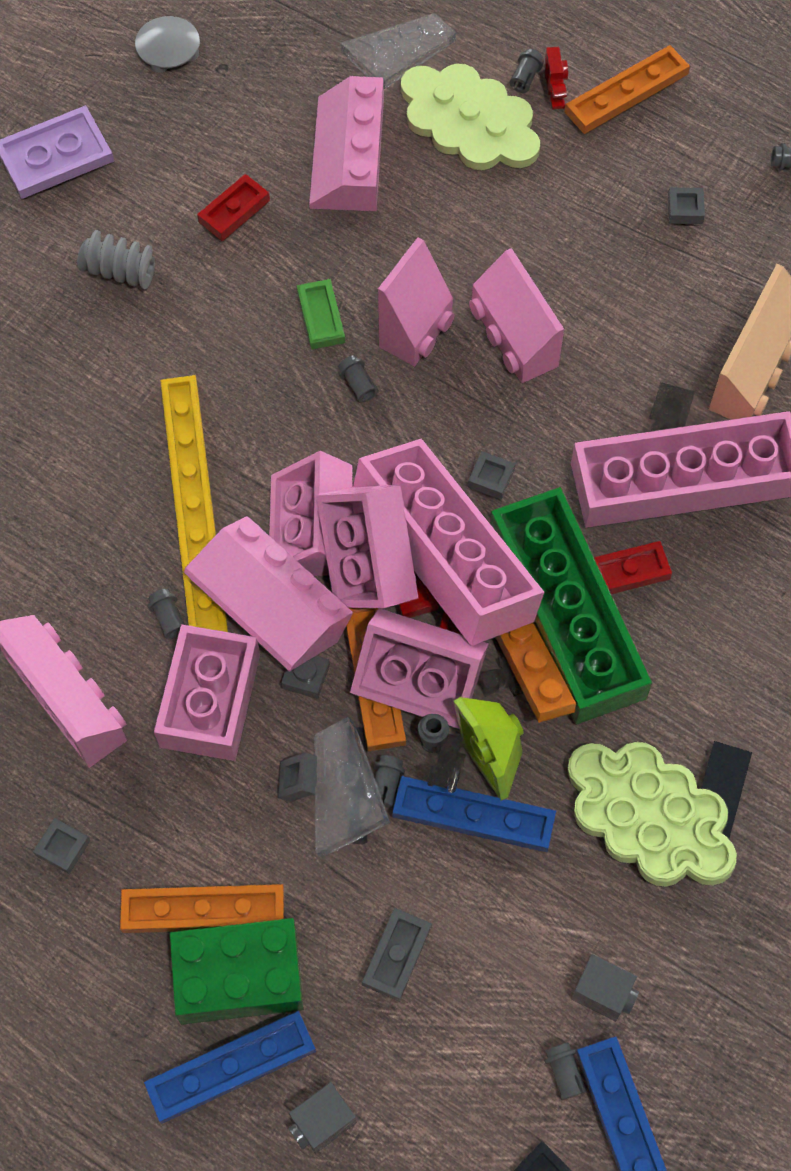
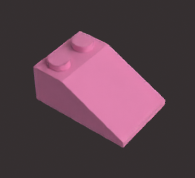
M417 237L378 288L379 347L414 367L422 356L425 358L429 356L435 346L436 337L441 331L446 332L449 329L455 316L452 313L453 297L424 240Z

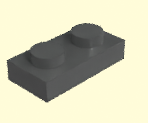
M394 907L363 978L362 986L400 1002L432 928V923Z

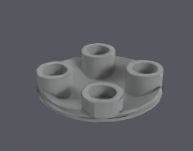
M164 16L155 18L143 25L136 35V51L139 57L149 64L154 72L162 73L168 68L192 62L199 55L200 39L196 28L187 20L179 17Z

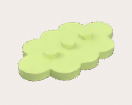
M466 64L449 65L441 72L428 66H416L403 74L401 78V94L403 99L409 103L407 108L408 126L415 134L432 137L434 147L439 152L452 155L459 154L461 161L467 167L474 170L490 169L498 164L499 161L513 168H523L530 166L537 160L540 151V139L530 129L533 117L531 105L520 97L507 96L506 88L500 81L480 79L478 72Z
M643 742L626 744L616 753L601 744L594 743L582 745L573 751L569 758L568 776L571 784L580 792L575 800L574 809L577 825L583 832L591 836L604 837L607 852L612 858L619 862L636 863L639 873L644 879L656 886L667 887L674 885L686 875L701 884L716 885L723 883L732 875L736 866L737 853L732 842L722 834L728 818V809L725 801L718 794L710 790L697 789L695 777L688 768L679 764H664L661 753L655 747Z

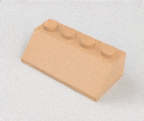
M776 264L719 375L709 410L730 420L762 415L769 400V397L764 394L768 387L775 389L783 372L782 369L778 368L781 360L788 362L791 357V276L784 266Z

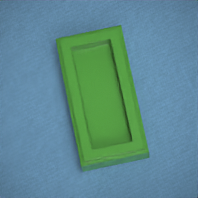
M331 279L297 285V293L311 350L345 343V334Z

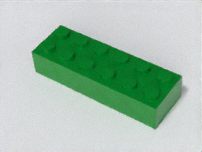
M561 487L492 510L490 525L544 591L534 624L576 702L575 712L571 713L575 724L586 722L646 700L652 681Z

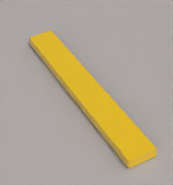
M196 375L162 379L160 381L189 626L228 632L226 612L184 573L187 565L216 536Z

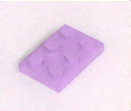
M86 105L0 139V159L21 199L114 162L113 154Z

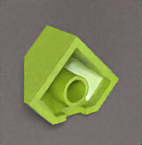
M459 697L454 700V706L463 747L502 801L509 796L523 753L520 736L524 734L523 728L518 718L513 713L508 715L500 703Z

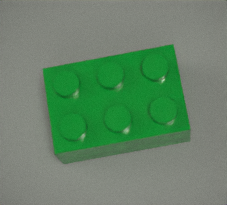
M294 918L170 932L175 1016L181 1025L304 1010Z

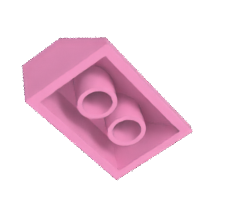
M512 248L508 249L473 284L472 300L469 301L473 316L477 320L481 319L486 326V333L490 343L494 347L498 346L503 353V361L507 370L511 374L515 372L522 384L559 366L564 328Z
M318 451L271 475L269 536L313 576L329 575L316 495L353 487L352 465L322 451Z
M379 608L368 623L350 693L422 717L429 714H439L447 720L449 726L460 729L454 700L459 697L472 699L489 643L481 642L471 646L461 634Z

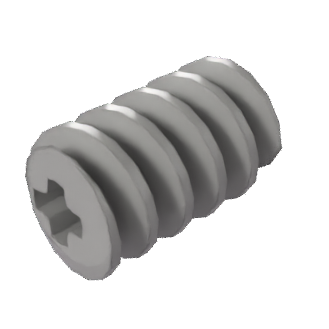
M95 230L91 238H87L80 247L77 267L80 271L88 269L90 274L98 275L101 273L104 278L111 279L114 277L117 282L122 283L127 280L131 286L140 284L142 289H147L154 275L155 258L152 256L153 249L150 245L145 247L143 253H139V242L134 241L130 249H127V240L121 237L115 246L112 234H107L104 241L101 242V232Z

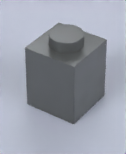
M592 954L571 1000L616 1022L622 1011L630 1014L639 994V991L632 988L637 976Z
M330 1082L289 1112L294 1124L288 1129L302 1150L309 1145L316 1154L357 1122L348 1105L332 1082Z

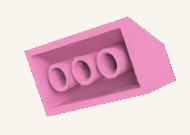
M350 76L318 97L310 209L377 211L384 107L383 77Z
M248 516L222 528L184 570V573L252 637H257L258 643L289 672L338 643L353 614V611L340 601L337 596L329 591Z
M35 615L0 621V650L3 656L89 768L127 741L122 729L127 725L125 720L114 706L107 709L100 699L104 697L103 692L92 678L85 681L78 671L83 669L80 662L70 650L63 653L57 643L61 639L49 623L42 626Z

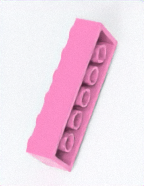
M791 412L574 443L571 467L585 528L791 497Z
M422 438L359 458L353 487L401 485L414 571L471 646L535 621L544 595L543 589Z

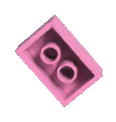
M401 485L350 487L316 495L332 593L350 608H387L417 599L416 576L411 555Z
M181 624L154 730L160 748L236 761L260 658L257 637Z

